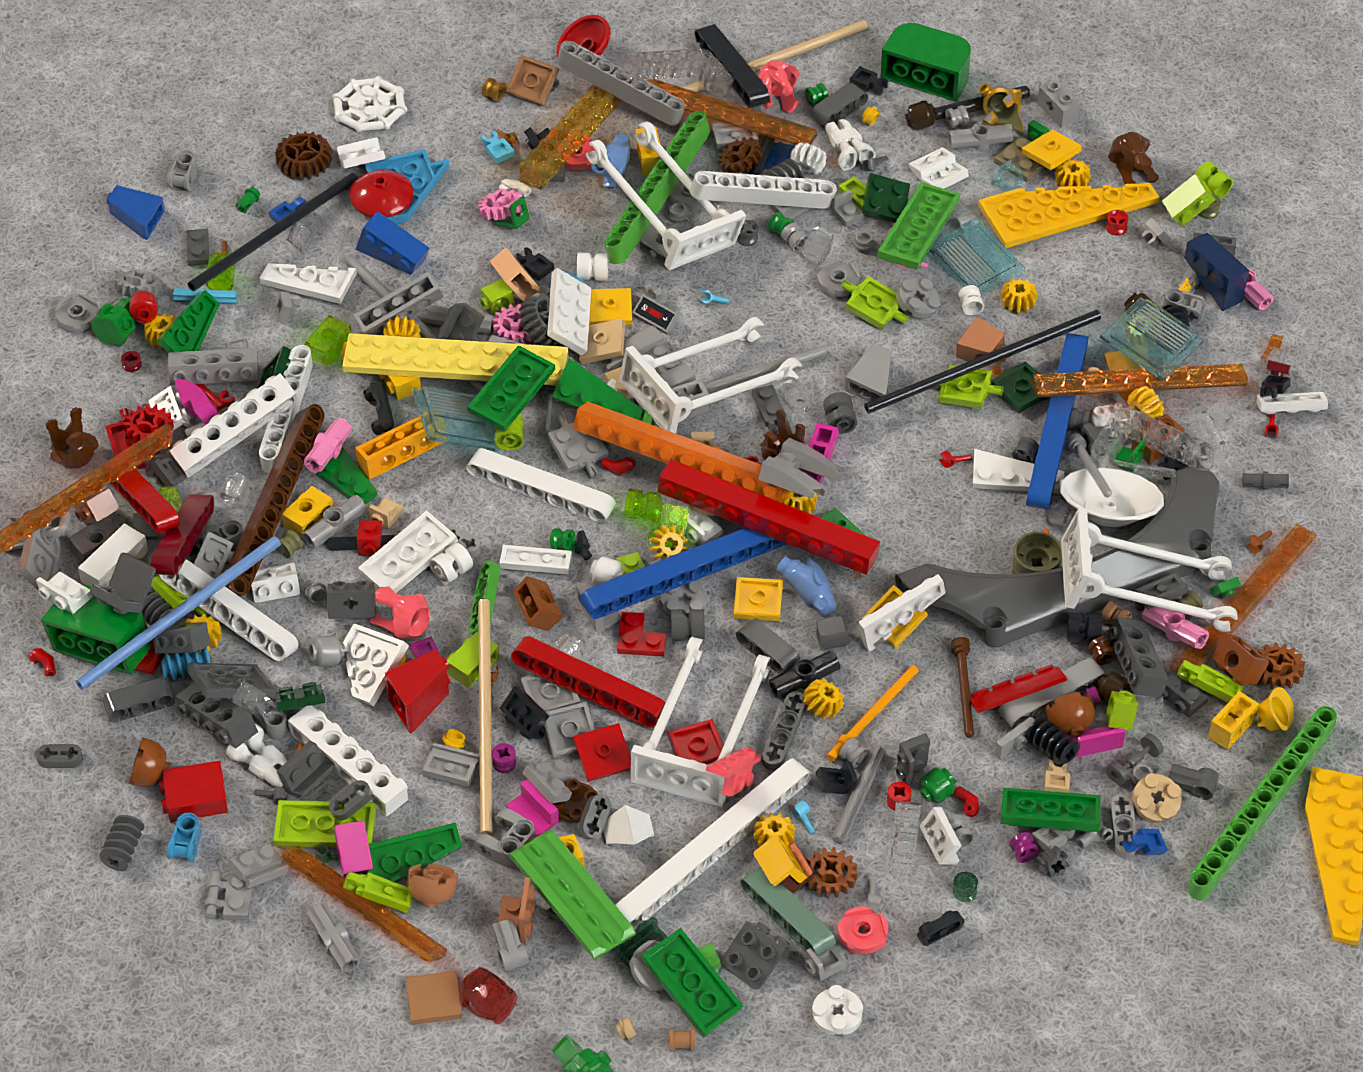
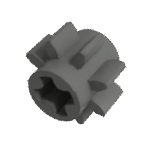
M1054 846L1053 849L1044 848L1041 857L1037 858L1042 864L1039 866V869L1043 874L1047 873L1052 879L1054 875L1063 876L1066 868L1070 866L1065 860L1068 858V855L1064 850L1060 851L1057 846Z

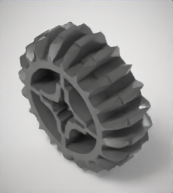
M536 293L528 297L519 308L520 313L518 314V317L521 319L519 323L524 326L523 331H526L529 335L528 337L534 340V344L538 342L542 346L561 347L563 344L547 336L550 295L546 296L545 293Z

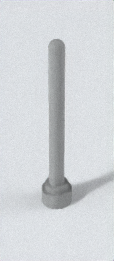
M1078 433L1070 435L1067 439L1068 448L1072 453L1079 455L1104 497H1110L1112 491L1086 451L1085 439Z

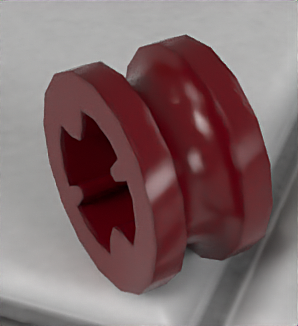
M128 351L121 357L122 367L127 372H135L142 366L141 356L138 352Z

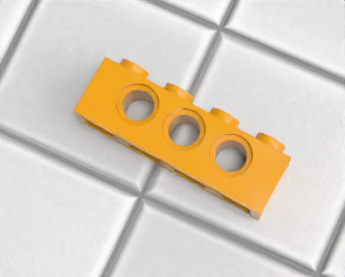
M431 410L355 447L358 467L369 479H372L447 442L444 421Z

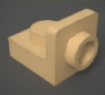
M384 497L377 507L372 504L369 506V519L372 521H382L383 527L389 529L404 512V508L402 505Z

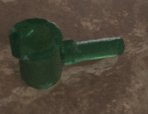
M320 845L317 847L319 853L323 854L316 855L320 863L327 864L331 860H339V855L330 853L328 846Z

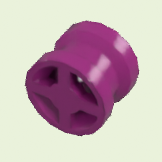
M500 743L493 748L492 763L496 771L508 773L515 768L516 752L512 745Z
M1028 832L1014 836L1009 842L1012 851L1016 852L1015 857L1019 863L1033 860L1039 854V849L1037 845L1033 844L1034 839Z

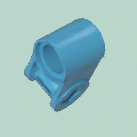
M185 813L178 817L173 835L168 843V858L179 857L187 859L188 862L194 861L201 838L200 824L195 814Z

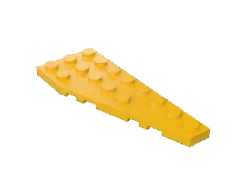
M1150 183L1125 184L1123 187L1111 188V185H1103L1102 188L1069 186L1058 187L1056 190L1036 188V191H1025V188L980 199L978 207L1006 249L1107 219L1108 213L1112 210H1123L1127 213L1158 204L1160 197Z
M1312 766L1304 811L1308 821L1309 834L1312 839L1318 876L1323 890L1322 894L1326 904L1332 941L1358 946L1363 920V777Z

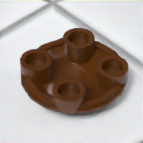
M569 779L565 786L572 792L570 799L553 803V805L558 809L560 820L568 823H578L588 799L598 795V792L590 785L579 782L577 779Z

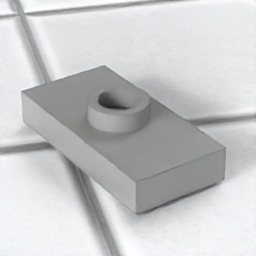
M1029 717L998 739L995 746V756L1001 760L1015 749H1022L1027 743V730L1035 720Z

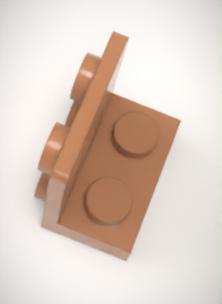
M525 877L522 898L502 896L498 922L513 918L520 942L526 945L527 936H532L533 922L531 917L535 915L536 900H534L535 887L531 886L530 877Z

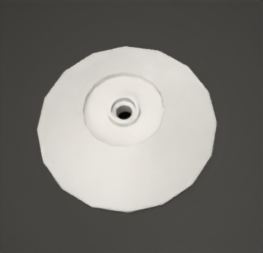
M1098 468L1112 491V495L1108 498L1104 497L1087 469L1072 472L1061 481L1060 493L1067 503L1076 510H1086L1087 518L1102 526L1121 527L1156 515L1164 506V495L1155 484L1142 476L1124 470Z

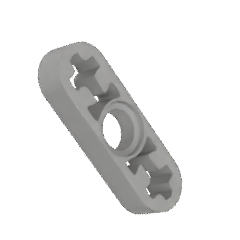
M1117 794L1113 796L1110 804L1114 850L1120 858L1130 859L1135 856L1137 851L1126 852L1123 841L1124 838H1127V842L1132 841L1130 836L1136 834L1133 801L1128 795ZM1118 803H1123L1125 807L1124 814H1120ZM1119 823H1127L1130 829L1123 831L1117 825Z

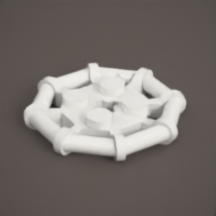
M382 76L361 80L351 79L341 91L333 94L331 98L334 103V119L338 123L341 122L355 129L357 133L378 129L386 131L390 129V125L401 115H405L407 112L403 96L404 89L401 86H395L382 79ZM380 88H383V89L389 91V93H385V92L381 91ZM353 91L354 94L350 98H347L346 96ZM396 99V105H390V101ZM342 106H349V110L343 111Z

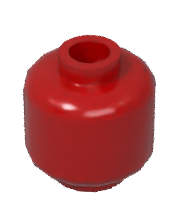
M148 291L135 293L129 303L131 317L139 323H149L154 320L158 314V301L154 294Z

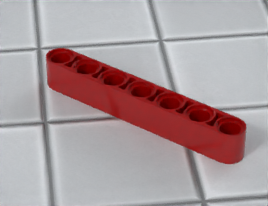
M124 457L102 465L103 473L109 484L158 534L180 525V519L174 507Z
M530 636L524 637L511 654L513 662L519 667L648 728L656 726L666 703L663 699Z

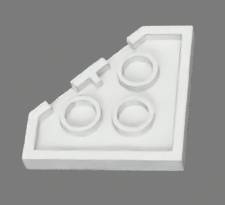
M353 624L343 641L348 660L346 662L348 677L352 682L351 693L356 700L374 706L386 686L385 672L398 666L409 645L402 640Z

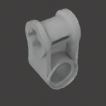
M184 150L176 155L173 166L168 173V187H183L188 191L191 189L197 173L195 155L192 151Z
M1172 288L1166 291L1162 307L1176 305L1186 308L1189 322L1195 324L1201 320V311L1206 307V300L1200 295Z

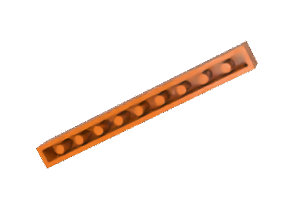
M590 402L577 409L573 429L667 464L671 459L781 503L789 497V490L758 480L761 464Z

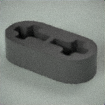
M47 744L39 747L36 752L38 764L43 768H74L83 761L82 750L75 744ZM71 753H75L72 759H68ZM47 754H51L49 759H44Z
M358 780L335 796L329 804V810L333 817L337 820H346L365 806L373 796L370 786L367 782ZM357 791H364L365 794L360 796L357 794ZM342 805L345 807V810H338L337 807Z
M594 795L588 799L578 825L579 834L584 839L597 838L603 832L611 810V802L606 795ZM600 801V806L603 808L597 811L598 806L595 805V802ZM592 823V828L594 829V832L589 833V828L587 827V824Z

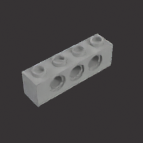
M428 271L355 313L353 316L364 334L379 335L383 333L385 324L388 323L389 319L395 320L397 316L401 319H404L405 316L409 318L443 298V295Z
M257 348L168 352L170 385H176L175 380L177 379L187 380L194 384L259 381Z

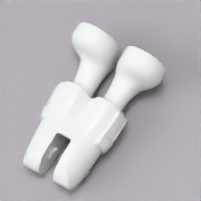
M844 119L838 120V127L835 122L826 124L825 129L830 143L836 152L841 153L838 164L842 170L846 171L854 168L857 158L863 165L864 160L876 157L874 149L869 144L862 142V136L855 128H852L849 121Z
M255 724L258 733L237 748L229 745L226 755L231 760L247 763L250 772L262 780L265 779L271 786L283 787L284 785L276 771L287 762L286 757L275 746H265L263 743L264 731L262 727ZM249 750L257 753V755L254 756Z

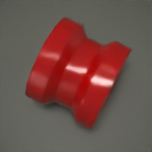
M1123 210L1110 211L1107 215V232L1114 236L1125 234L1129 219L1128 214Z
M901 781L890 784L887 790V805L894 811H905L911 804V787Z

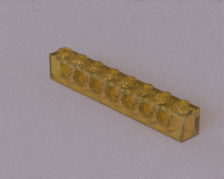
M591 85L589 91L580 97L579 102L570 108L566 116L562 117L559 123L550 130L549 134L541 139L539 145L530 151L529 156L520 162L518 166V172L520 173L519 182L542 190L587 141V138L617 108L621 99L595 85Z

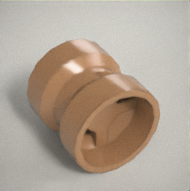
M1112 601L1105 606L1101 613L1102 622L1107 625H1113L1117 617L1131 619L1132 617L1131 611L1120 609L1118 604Z

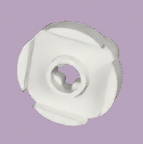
M833 985L830 989L821 992L813 1002L812 1015L814 1023L818 1029L828 1035L850 1034L862 1022V1002L856 994L850 990L843 989L840 985ZM833 1008H841L843 1015H833Z

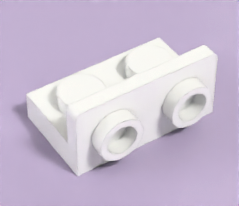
M377 138L337 147L342 168L385 159L384 151L380 150Z
M168 387L148 400L151 408L154 405H158V410L166 408V413H171V419L174 421L173 431L181 425L187 428L193 426L191 422L192 415L182 404L179 392H176L172 387Z
M688 505L682 510L676 506L672 508V524L676 526L677 530H683L692 543H697L700 546L715 540L723 534V529L707 515L692 510L693 506Z
M294 563L258 569L251 585L255 603L300 595L298 576Z
M61 572L57 573L48 582L41 577L36 580L39 587L38 593L44 600L49 599L59 609H65L72 614L93 597L89 593L90 589Z
M934 807L920 824V828L938 864L957 865L960 860L956 852L961 847V844L942 807Z

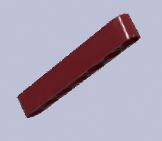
M188 495L177 513L180 525L166 531L152 554L150 566L155 568V575L176 576L213 514V495Z

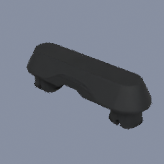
M370 383V387L364 389L363 394L366 401L371 402L375 400L377 403L376 412L378 420L371 423V429L374 434L378 435L382 432L390 431L394 426V420L385 386L383 383Z

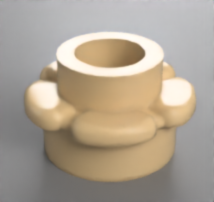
M629 1017L625 1019L619 1018L620 1024L616 1025L620 1037L631 1041V1038L637 1036L632 1021Z

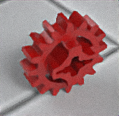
M146 404L143 409L137 406L136 412L130 410V416L125 417L124 429L127 432V438H132V443L140 441L142 447L145 443H149L150 447L155 442L161 445L162 439L168 441L169 435H173L174 421L171 419V413H166V408L158 410V405L150 408Z

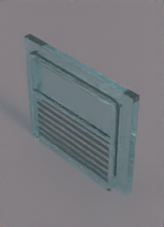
M978 218L937 239L929 250L964 287L968 285L977 286L981 294L1025 270V266Z
M1141 297L1100 335L1102 340L1162 381L1185 362L1204 342L1202 338L1197 336L1198 334L1195 330L1151 300H1144Z
M426 386L423 389H413V395L428 440L478 449L482 448L495 452L500 450L495 445L493 426L468 412L467 406L476 395Z

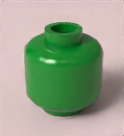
M934 767L920 779L922 787L920 793L928 802L933 800L936 803H941L954 793L956 780L945 767L942 769Z

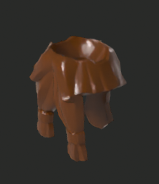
M1128 132L1114 139L1108 156L1110 161L1116 164L1124 185L1136 184L1131 175L1133 168L1144 172L1149 183H1154L1159 179V176L1151 168L1152 160L1145 154L1150 146V140L1137 132Z
M77 407L72 408L70 411L71 422L66 430L59 429L56 419L48 420L45 423L52 441L50 459L71 469L81 468L88 464L99 446L95 436L83 432L81 421L82 409ZM69 448L70 452L66 454L65 451Z
M778 409L776 411L778 434H773L770 431L764 434L765 439L760 444L764 461L768 457L775 458L779 454L782 444L788 438L804 444L805 426L799 423L796 424V431L793 434L786 423V414L783 410Z

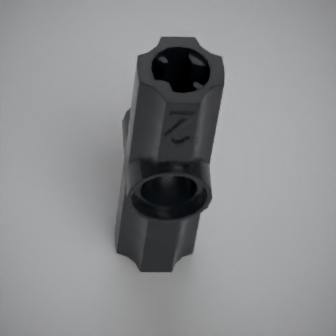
M827 651L811 660L801 659L795 663L794 668L769 679V686L774 696L780 699L800 688L806 689L816 679L819 680L839 670L840 663L833 651Z

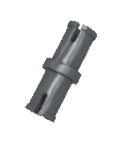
M1263 471V474H1242V487H1263V490H1268V487L1289 488V474H1268Z

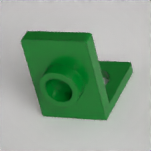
M520 197L509 206L511 216H507L503 220H496L495 224L508 227L509 229H518L527 222L530 217L525 197ZM521 205L522 212L516 213V208Z
M1141 440L1135 450L1116 443L1107 454L1106 460L1133 472L1143 458L1145 441Z

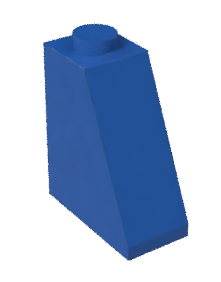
M116 185L112 193L110 192L107 196L110 214L146 240H148L165 212L164 201L161 196Z

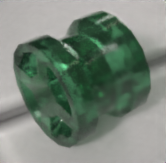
M967 871L958 873L953 880L952 892L955 899L961 902L974 900L977 895V877Z

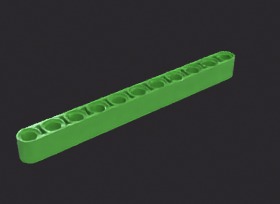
M696 111L691 113L666 149V152L684 172L711 133L705 112ZM660 158L637 194L651 211L657 215L678 183L679 178ZM632 201L604 241L609 261L612 264H620L627 260L651 224Z
M1322 706L1315 711L1192 871L1188 885V893L1192 898L1203 900L1211 894L1332 735L1337 719V713L1333 708Z

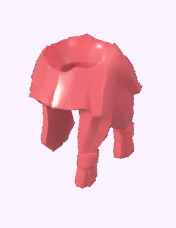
M771 60L761 67L758 77L767 87L770 95V102L763 104L764 109L770 108L774 104L771 94L780 97L784 112L792 113L797 109L799 102L794 97L793 89L800 74L795 66L783 61Z
M389 586L380 587L375 592L377 603L385 604L392 608L393 620H388L379 614H375V618L370 619V624L385 628L400 640L418 638L427 630L430 610L426 598L421 593L401 596L395 593Z

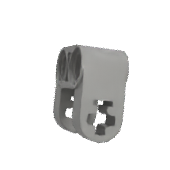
M502 808L496 815L495 822L501 829L507 832L505 836L499 841L490 835L481 834L474 843V848L479 854L505 867L513 868L516 865L509 857L508 852H512L535 838V828L530 820L508 808Z

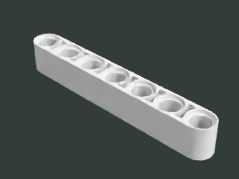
M710 171L697 172L690 188V194L699 200L821 209L831 206L832 199L837 191L836 185L828 180Z
M298 345L292 349L289 356L291 360L290 365L284 372L285 380L294 390L299 401L268 422L259 449L261 469L266 473H270L294 417L299 411L313 363L311 350L306 345Z
M478 449L466 466L468 473L474 477L477 475V478L512 491L517 490V493L555 507L558 505V508L574 514L578 513L577 515L596 522L598 520V523L606 522L616 506L615 500L606 493L486 449Z
M187 559L176 576L159 575L165 583L187 598L214 580V578ZM225 586L199 605L200 608L275 661L284 660L298 649V640L293 634Z

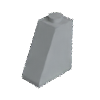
M872 343L846 376L845 391L869 402L887 395L892 352Z

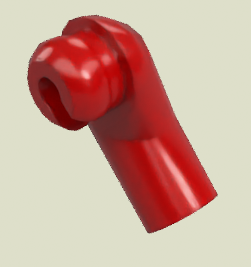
M605 457L601 463L602 468L616 475L625 474L636 466V461L632 457H625L617 461Z
M34 648L29 653V660L35 664L40 661L43 664L46 677L55 676L54 657L42 648Z
M958 786L953 796L963 802V811L966 816H976L979 812L978 797L963 787Z

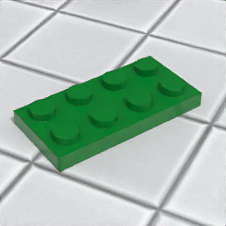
M518 345L467 406L468 412L505 432L556 370L555 364Z
M1003 787L1000 824L1099 832L1101 795Z
M681 927L644 953L640 958L703 1038L744 1007Z

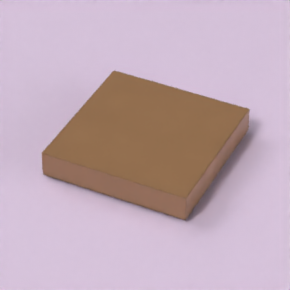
M521 55L505 92L544 106L558 75L559 68Z
M456 971L406 977L411 1025L462 1019Z

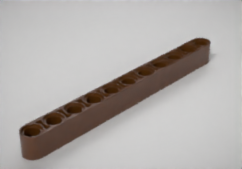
M312 404L295 415L227 570L273 537L303 469L304 459L309 454L324 421L325 414L320 405ZM263 559L225 587L239 597L247 594Z

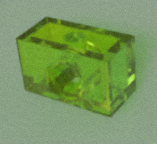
M328 315L304 343L311 350L312 360L327 367L333 360L336 361L340 356L341 349H343V343L347 342L349 333H352L351 324Z

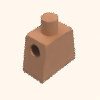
M976 317L957 342L956 357L971 361L1003 348L1005 334L981 318ZM1010 357L1003 359V361L1007 362Z

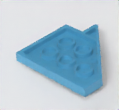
M425 149L365 163L366 173L374 170L395 171L404 175L413 186L414 195L410 206L402 213L388 218L395 224L405 223L410 220L449 168L448 159L431 163Z

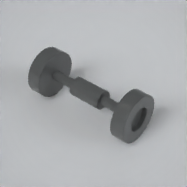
M1148 733L1142 737L1141 745L1143 750L1141 752L1137 751L1127 759L1124 766L1118 762H1112L1106 768L1109 778L1117 785L1123 786L1129 781V774L1126 770L1136 766L1144 759L1146 753H1149L1152 757H1158L1164 749L1162 743L1155 735Z

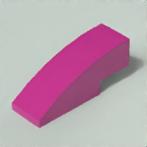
M175 380L182 404L194 419L199 417L207 425L212 417L220 414L201 388L187 380Z
M816 423L808 446L831 460L839 437V429ZM800 469V471L806 473L819 483L824 478L822 475Z

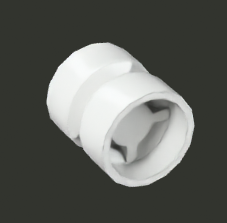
M578 252V278L589 281L591 277H594L597 281H608L609 258L607 253H598L592 257L590 253Z
M454 543L445 549L444 554L439 553L429 561V566L434 576L441 583L447 585L455 580L458 574H463L471 569L473 561L468 551L461 544Z

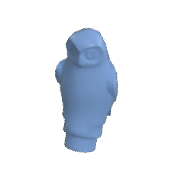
M618 134L605 147L608 160L623 176L630 158V138L626 134ZM591 163L593 171L600 175L602 174L604 178L603 187L614 189L617 183L604 168H599L596 164Z
M785 556L780 561L776 572L782 575V578L795 589L806 606L814 607L822 617H827L836 610V602L830 588V583L816 560L814 561L808 556L804 564L799 559L791 560Z

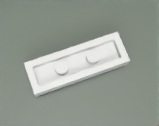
M1324 392L1277 394V397L1274 399L1269 394L1264 395V397L1257 395V405L1260 411L1266 414L1281 411L1296 413L1303 410L1318 412L1328 409V400Z
M503 545L500 568L569 575L572 551Z

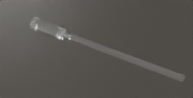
M1068 452V456L1080 458L1078 454ZM1089 455L1093 461L1144 470L1150 473V475L1175 478L1176 476L1175 469L1155 466V464L1143 466Z

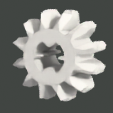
M799 143L792 150L790 159L796 161L803 172L818 174L825 167L827 156L821 148L808 143Z

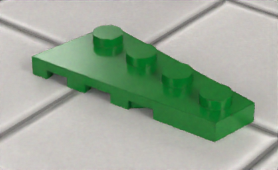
M206 290L199 292L156 342L167 352L199 351L220 303Z

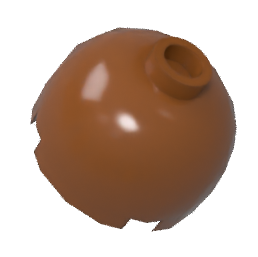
M1080 692L1060 696L1054 700L1055 705L1050 708L1048 704L1045 709L1048 721H1051L1053 726L1059 727L1060 731H1064L1067 735L1071 734L1072 737L1084 734L1085 730L1093 723L1095 715L1091 696L1087 693L1086 697L1081 696Z
M142 737L128 784L150 787L158 783L161 776H163L162 770L169 769L170 763L166 762V751L163 746L156 741Z

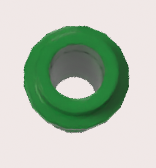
M254 187L247 188L245 195L235 204V207H238L237 210L245 214L254 202L260 200V192Z

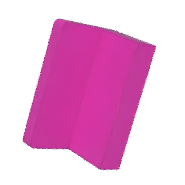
M1108 726L1085 730L1084 734L1072 737L1073 741L1080 743V749L1076 756L1080 757L1123 748L1125 731L1123 728L1116 729Z
M528 779L520 783L521 795L509 802L507 808L530 820L534 824L535 837H538L559 823L558 809Z
M364 821L334 826L342 876L346 877L349 871L356 873L371 870L373 865Z

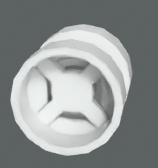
M974 285L963 287L958 294L963 312L966 315L981 313L984 309V303L982 298H980L979 288Z

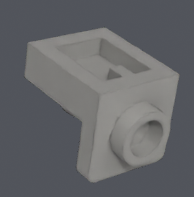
M850 190L840 193L832 199V212L846 227L864 219V214L852 201L853 193Z

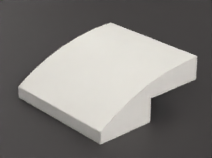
M943 147L909 163L911 171L923 183L943 189L969 177L968 169L955 161V155Z

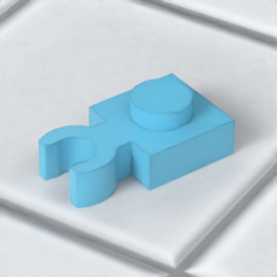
M491 131L492 138L490 139L482 135V143L486 146V152L496 164L515 157V150L504 138L498 140V134L495 131Z

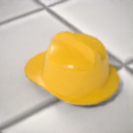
M1282 687L1273 689L1269 697L1259 704V719L1256 724L1258 727L1264 726L1270 732L1278 730L1287 731L1294 720V705L1291 697Z

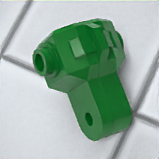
M123 298L114 306L105 303L99 309V313L90 322L92 331L97 335L99 341L116 346H122L127 341V337L135 330L134 324L137 322L130 315L129 303L131 298Z
M567 1034L552 1048V1052L564 1066L562 1072H614L609 1064L612 1059L604 1051L600 1050L597 1053L590 1048L582 1049Z

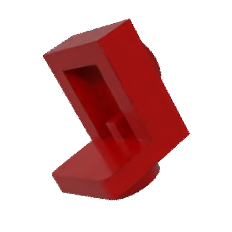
M359 520L357 535L358 555L372 556L381 549L382 521Z

